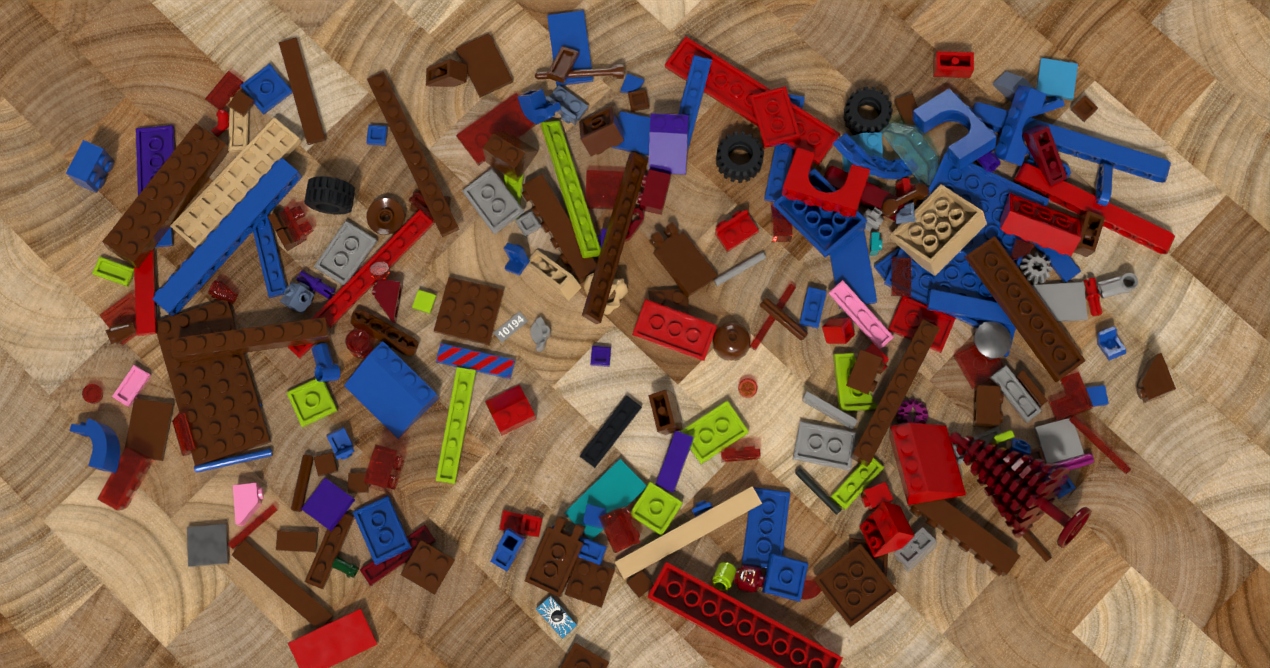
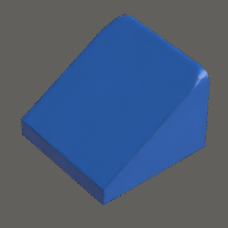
M587 504L583 525L602 529L606 509Z

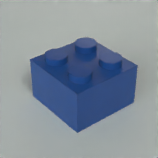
M83 140L66 174L77 185L97 193L103 187L107 173L112 170L114 160L103 148Z

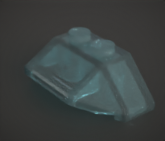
M891 122L880 132L918 181L924 183L929 188L939 167V153L918 126Z

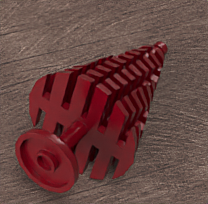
M957 431L950 434L949 441L958 445L956 449L958 454L962 456L967 451L963 459L966 466L971 465L970 472L973 476L978 475L979 479H977V482L980 486L988 485L984 488L985 494L987 496L992 495V504L998 507L1001 516L1005 517L1007 520L1005 521L1006 525L1014 528L1012 533L1015 538H1020L1033 527L1031 524L1038 521L1046 513L1064 527L1057 539L1058 546L1064 548L1076 537L1089 519L1092 510L1088 507L1081 508L1071 518L1053 504L1054 497L1058 496L1062 490L1059 486L1064 485L1068 479L1066 475L1070 473V469L1060 467L1055 470L1054 468H1057L1058 465L1053 463L1044 464V460H1034L1033 456L1024 455L1022 457V453L1012 451L1006 455L1010 452L1008 448L1001 447L997 450V445L990 443L984 449L986 441L978 439L971 445L974 437L967 435L963 438Z

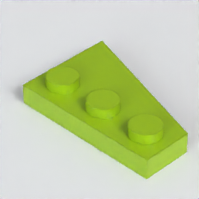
M854 353L834 354L833 362L839 410L843 412L875 410L877 404L876 402L874 403L870 393L867 395L846 386L856 362Z

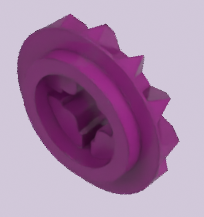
M914 399L904 401L897 411L899 423L925 424L928 419L927 407L921 401ZM914 407L915 413L921 415L915 416L912 422L911 416L907 413L911 412Z

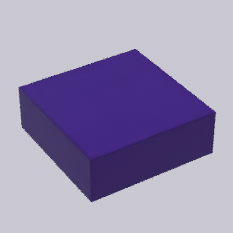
M592 346L590 365L610 367L611 347Z

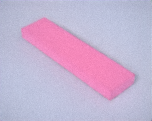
M843 280L828 293L879 349H882L894 338Z

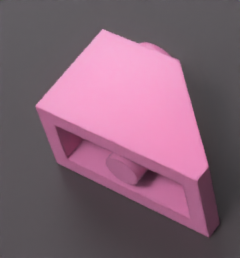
M257 483L233 485L235 522L239 527L244 526L262 505L261 499H264V490Z

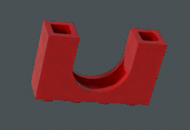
M797 148L783 185L782 195L789 200L803 201L809 206L816 205L826 211L839 212L845 217H856L869 178L870 169L852 164L844 186L838 191L824 193L815 189L809 181L815 153Z

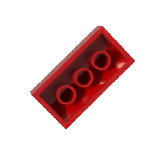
M1009 193L1000 220V230L1009 235L1019 236L1025 241L1035 242L1043 248L1056 250L1059 254L1072 256L1081 240L1080 219Z

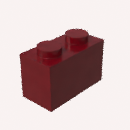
M649 169L648 175H644L642 186H645L644 191L639 193L637 203L640 204V210L662 215L671 181V174Z

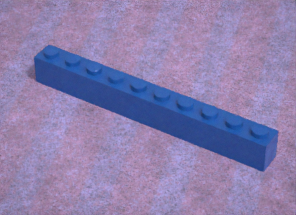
M283 158L274 162L271 170L259 179L258 184L246 193L245 198L233 207V211L229 216L221 220L218 228L208 234L207 240L202 245L196 247L194 254L181 264V268L168 278V282L156 291L152 299L171 316L177 315L302 178L301 174Z

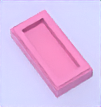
M133 365L112 397L130 408L134 398H137L151 375Z

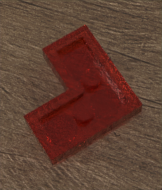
M1079 372L1065 376L1060 380L1066 397L1049 402L1056 421L1093 409L1092 402Z

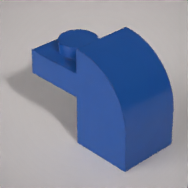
M543 89L530 90L518 96L524 115L535 124L555 116V112L561 110L559 102L547 103Z
M508 528L498 543V549L490 562L507 572L517 555L521 552L526 538Z

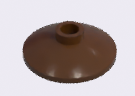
M378 199L367 210V223L378 234L389 235L395 233L404 222L403 208L393 199ZM385 216L390 217L388 221L383 220Z

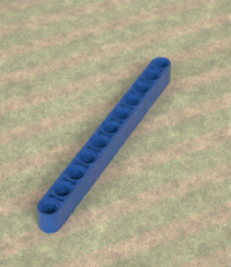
M978 102L974 103L972 112L977 117H980L989 129L1000 134L1002 133L1009 111ZM1028 118L1024 123L1022 129L1023 141H1025L1023 132L1037 125L1049 126L1058 152L1100 165L1104 162L1113 165V169L1155 182L1163 183L1167 180L1171 162L1033 118Z

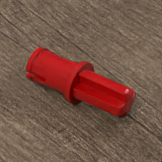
M1088 278L1089 281L1087 279L1083 281L1087 293L1085 298L1088 300L1091 315L1099 316L1103 313L1100 303L1101 294L1098 293L1096 278Z

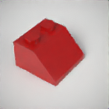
M520 385L485 401L501 436L536 420V416Z

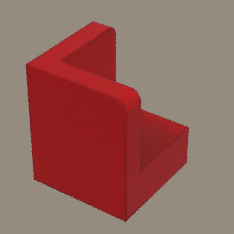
M830 318L822 326L827 344H847L855 335L851 318Z

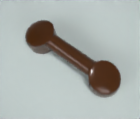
M918 183L913 191L898 199L886 200L881 208L883 215L886 217L894 216L900 205L915 197L919 200L927 198L929 194L928 186L924 183Z

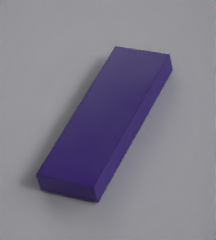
M675 431L656 486L675 492L695 437Z

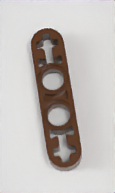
M364 310L353 311L350 320L352 326L381 342L383 341L386 345L404 355L412 356L416 354L418 341L415 338ZM372 326H377L381 330H374ZM388 335H394L397 339H391Z

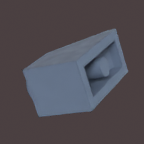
M1007 71L993 83V86L1010 102H1013L1018 85L1035 89L1025 78Z

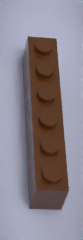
M541 174L523 184L524 191L521 193L526 202L530 201L533 205L531 210L535 217H540L542 220L540 225L544 232H549L551 235L550 242L555 249L558 248L561 252L559 257L563 264H568L571 269L569 273L581 284L585 282L588 275L595 272L597 264L592 257H582L572 223Z
M944 499L907 505L910 507L909 511L917 517L922 516L926 519L927 525L934 529L937 527L942 531L941 534L946 539L956 541L958 543L957 546L961 550L971 552L975 555L974 559L981 564L986 563L991 567L990 571L997 576L1007 575L1020 557L1018 553Z

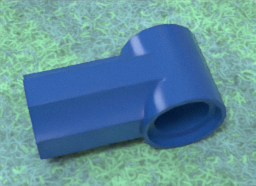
M320 343L314 346L312 353L316 363V380L318 382L337 381L340 378V368L333 362L329 345L327 343Z

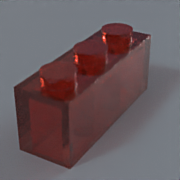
M126 447L120 457L116 473H111L97 500L117 511L126 509L132 501V498H130L132 493L137 491L141 485L140 479L142 475L146 474L150 469L151 458L133 448Z

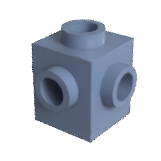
M291 282L286 287L280 302L291 310L303 314L306 308L310 306L314 294L309 291L310 287L306 284Z

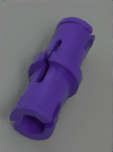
M304 270L299 275L305 277V279L297 276L296 280L298 282L306 284L312 292H318L327 299L332 298L333 295L330 293H335V289L323 283L322 279L314 278Z

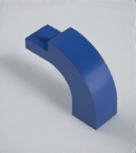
M87 419V423L81 422L80 425L71 424L70 432L90 437L93 450L88 466L101 471L116 473L120 460V443L114 430L92 419Z

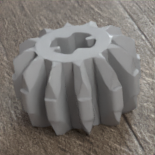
M1035 252L1033 256L1030 253L1027 254L1026 258H1023L1021 261L1023 265L1019 266V270L1024 271L1022 272L1024 277H1027L1028 282L1032 280L1033 285H1036L1038 281L1043 284L1045 279H1049L1051 276L1049 272L1052 271V267L1048 266L1051 260L1045 261V254L1039 257L1038 252Z

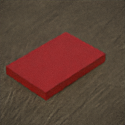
M786 86L749 95L764 149L801 139Z
M903 295L888 331L912 340L919 324L924 319L940 328L930 349L941 353L956 318L944 312L929 310L927 305Z

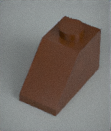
M448 59L426 68V86L456 87L467 82V65L458 61Z

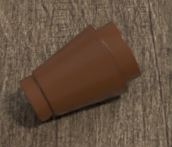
M132 322L110 326V329L105 330L111 344H118L136 333Z

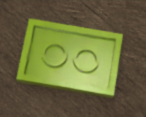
M728 400L680 431L695 437L690 450L700 465L749 434V431Z

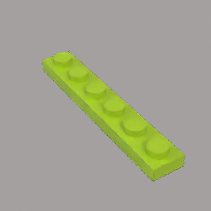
M459 367L456 369L436 482L456 485L476 370Z

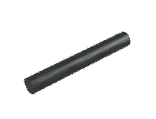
M801 468L795 473L836 515L842 510Z

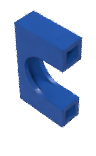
M950 89L913 110V122L924 134L939 124L948 121L958 122L968 129L969 133L965 137L948 147L947 158L958 170H961L996 148L997 136L995 132L989 129L983 120L977 117L972 112V109L961 101L959 95L954 94Z

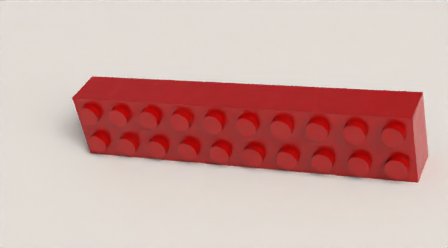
M667 562L647 597L648 600L773 668H839L843 657Z

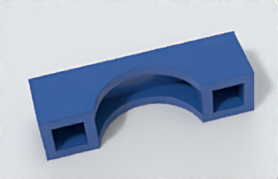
M1018 85L994 154L998 159L1022 166L1028 149L1022 139V129L1025 121L1032 114L1041 112L1046 93L1031 87Z

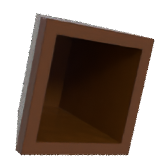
M507 131L493 133L483 147L486 163L517 182L538 153V150Z

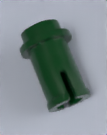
M339 556L332 564V568L345 573L348 578H354L359 570L355 563L351 564Z

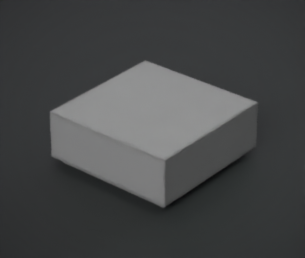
M532 211L515 220L525 237L541 228Z

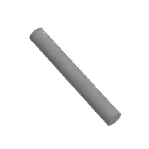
M761 252L713 281L716 286H719L764 260L766 257Z

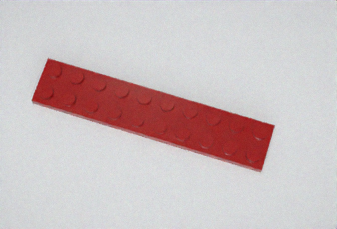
M685 37L665 63V68L687 81L694 55L712 59L704 93L758 126L749 95L770 89L693 40ZM791 103L801 139L784 144L795 151L797 148L815 153L814 163L820 165L833 147V143L840 137V133Z

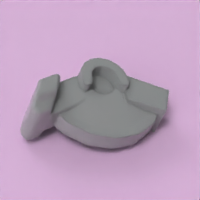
M542 317L535 319L536 322L533 323L530 332L532 340L537 344V352L545 350L547 339L551 336L550 328L546 326Z

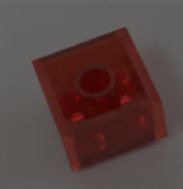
M375 444L363 482L369 488L391 494L392 489L395 490L398 484V478L396 477L398 471H401L403 468V456L397 450Z

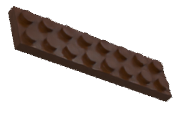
M995 236L965 256L967 262L1055 383L1086 361Z

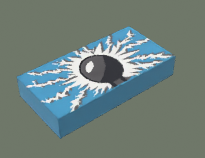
M551 596L536 608L562 639L577 626Z

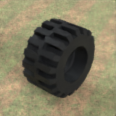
M864 87L863 91L859 88L856 90V93L853 92L850 95L844 109L843 118L846 121V127H851L850 132L852 134L854 132L857 134L883 133V130H886L892 117L893 108H891L892 102L888 101V95H882V90L878 92L875 91V87H872L871 90L868 87ZM861 106H871L877 111L878 117L873 120L864 119L859 115L857 109Z
M736 131L733 132L732 136L728 134L725 139L720 141L716 154V166L719 167L718 171L720 174L724 173L723 177L725 179L730 177L731 182L738 180V183H742L744 179L748 182L751 177L755 178L757 172H760L764 151H762V144H758L759 139L757 137L752 138L753 134L745 135L744 131L738 134ZM734 150H744L750 155L751 160L746 164L738 165L730 160L729 154Z
M326 176L313 177L308 179L304 203L318 212L334 215L347 214L352 211L355 187L338 178Z

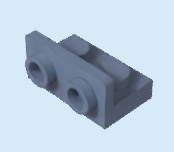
M560 85L550 96L545 97L547 103H560L561 110L557 111V113L568 124L571 122L573 125H576L588 110V106Z

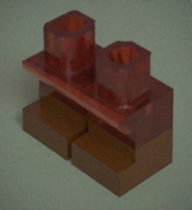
M287 206L277 214L268 215L273 228L287 251L306 241L305 236L314 231L309 221L300 225L297 223V220L305 217L300 206L292 209Z

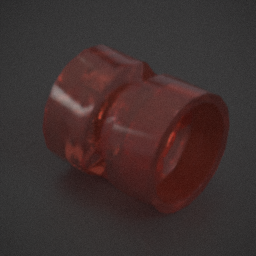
M354 329L347 334L345 344L354 357L364 359L374 350V343L365 330Z

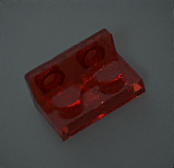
M618 507L599 516L614 553L640 543L639 531L633 526L631 521L632 515L626 507Z

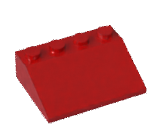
M905 423L890 427L889 438L907 505L966 495L952 443L949 441L947 426Z

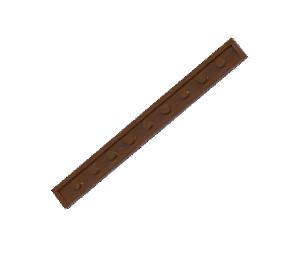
M384 71L367 78L369 86L442 238L458 231L459 227Z
M635 152L630 153L582 312L583 317L596 325L602 322L648 163L646 159Z

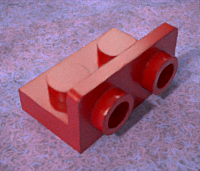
M747 209L743 212L741 210L737 211L732 215V219L727 222L726 220L720 222L715 229L716 237L727 252L759 232L749 217Z

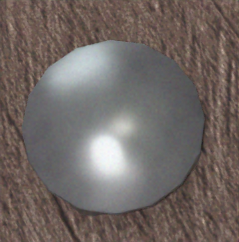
M995 321L981 324L973 336V342L978 351L990 360L1006 355L1012 343L1008 329Z

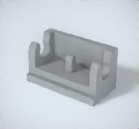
M923 527L914 534L915 536L902 549L894 553L896 560L903 564L904 569L908 573L937 547V541Z

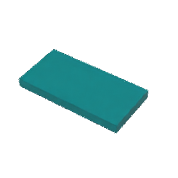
M619 459L564 514L575 525L580 524L586 527L584 534L588 539L593 540L646 489L647 485ZM587 504L606 509L602 529L583 525Z

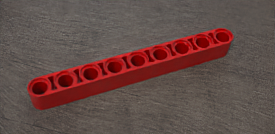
M1022 163L1014 178L1016 184L1046 197L1050 201L1076 214L1083 215L1085 212L1090 211L1105 217L1103 227L1157 253L1168 254L1175 239L1173 233L1111 203H1108L1107 206L1097 204L1095 202L1096 196L1065 181L1049 186L1041 170L1030 164Z

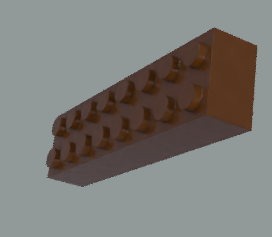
M195 123L102 241L106 248L138 269L168 231L170 225L180 216L229 153L227 144Z

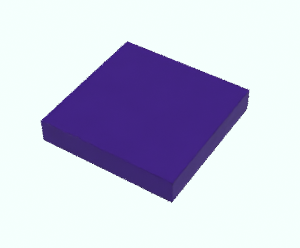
M324 478L301 509L332 531L355 499Z

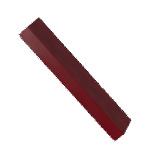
M425 524L407 536L412 547L411 549L378 565L371 561L360 569V572L370 586H373L406 563L420 540L430 545L436 542Z

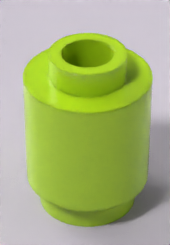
M720 563L713 576V587L721 592H726L731 587L736 575V568L731 563Z

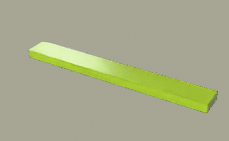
M560 121L542 122L541 129L582 257H597L600 255L601 248Z

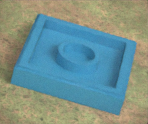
M1041 58L1036 89L1046 93L1047 97L1073 100L1078 64Z

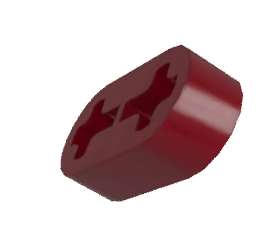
M634 208L633 215L639 214L640 220H635L632 224L630 222L629 235L626 236L625 242L629 241L643 224L644 214L638 208Z

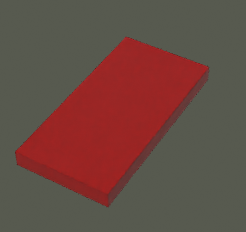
M645 299L632 335L705 361L717 325Z
M361 608L288 642V646L299 668H329L378 644Z

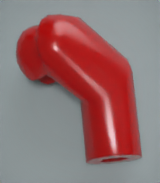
M223 109L217 111L218 125L211 130L216 137L229 128V114Z

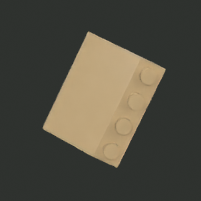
M940 185L915 210L916 222L902 223L889 236L922 268L936 276L979 233L987 222L981 209L945 186Z

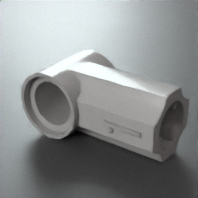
M1126 273L1120 277L1098 282V293L1101 294L1102 299L1122 293H1130L1138 285V278L1133 273ZM1123 280H1129L1132 286H1125Z

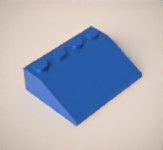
M815 168L810 172L809 181L815 189L824 193L837 191ZM783 195L773 203V206L824 257L851 242L866 229L867 220L858 211L856 217H845L839 212L826 211L816 205L809 206L799 200H789Z
M383 341L366 357L344 385L397 439L439 399L437 393Z

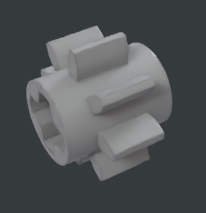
M876 207L874 210L868 208L863 215L867 220L866 230L869 232L872 228L877 231L884 220L881 217L882 211Z

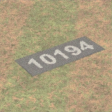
M519 311L497 329L494 334L502 343L528 320Z

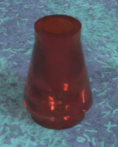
M214 280L208 291L212 298L228 301L234 304L238 297V293L230 289L221 280L219 282Z

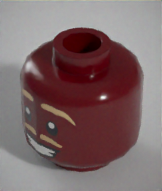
M743 565L741 569H737L735 584H737L740 590L755 593L759 590V587L763 588L765 576L762 575L760 568Z

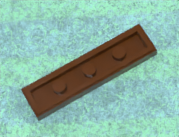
M345 513L332 531L327 529L304 582L324 590L333 569L332 564L341 551L355 519L354 516Z

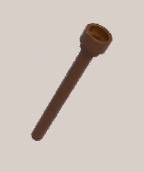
M616 64L612 68L571 70L567 78L613 75L617 79H624L623 64ZM547 72L535 73V78L538 80L549 79L547 78Z

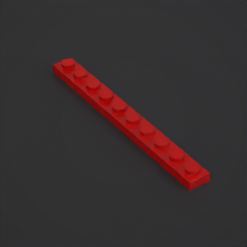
M419 210L311 319L326 317L331 329L377 280L434 225L433 221ZM316 343L288 348L301 359Z

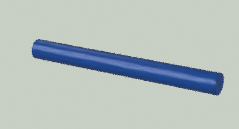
M271 448L197 466L194 465V470L196 473L270 457L273 456Z

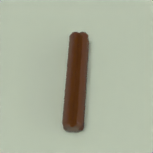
M768 298L762 300L760 303L761 308L799 340L802 341L806 338L808 332L771 300Z
M311 455L302 456L291 510L295 512H301L314 459Z

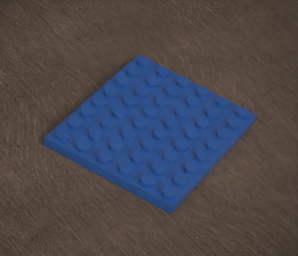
M946 151L929 186L927 198L940 185H943L984 212L987 224L936 276L922 268L900 248L884 285L926 305L929 290L931 289L997 302L967 262L965 256L995 236L1019 268L1030 241H1025L1019 236L1009 235L1000 230V220L1008 195L1011 193L1043 206H1047L1050 199L997 174L986 172L984 168L973 163L958 170L947 158L948 152ZM946 313L975 328L988 322Z

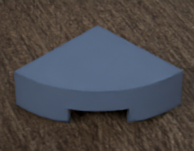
M914 202L906 204L897 213L896 224L916 222Z

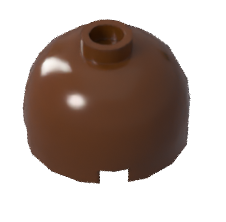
M725 323L716 330L713 336V349L723 360H740L749 351L750 335L746 328L739 323Z

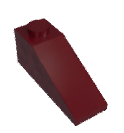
M1037 125L1023 132L1027 147L1049 186L1067 179L1049 126Z

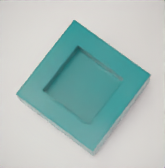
M872 232L870 235L869 255L877 256L879 250H882L883 239H879L880 232Z

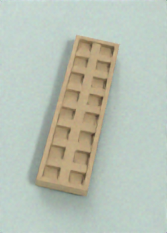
M274 117L170 227L195 249L197 246L202 245L207 240L208 234L218 228L221 220L226 216L228 217L233 211V207L245 198L246 193L258 184L259 179L271 170L273 163L281 158L285 160L302 142L301 139Z

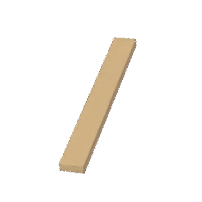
M752 486L617 560L615 564L623 579H626L761 505L762 502Z

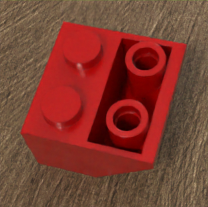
M882 502L859 526L873 557H879L902 549L915 536L900 505Z

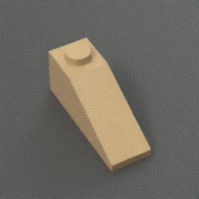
M536 250L529 258L530 262L527 267L566 300L569 301L582 288L572 274L540 251Z

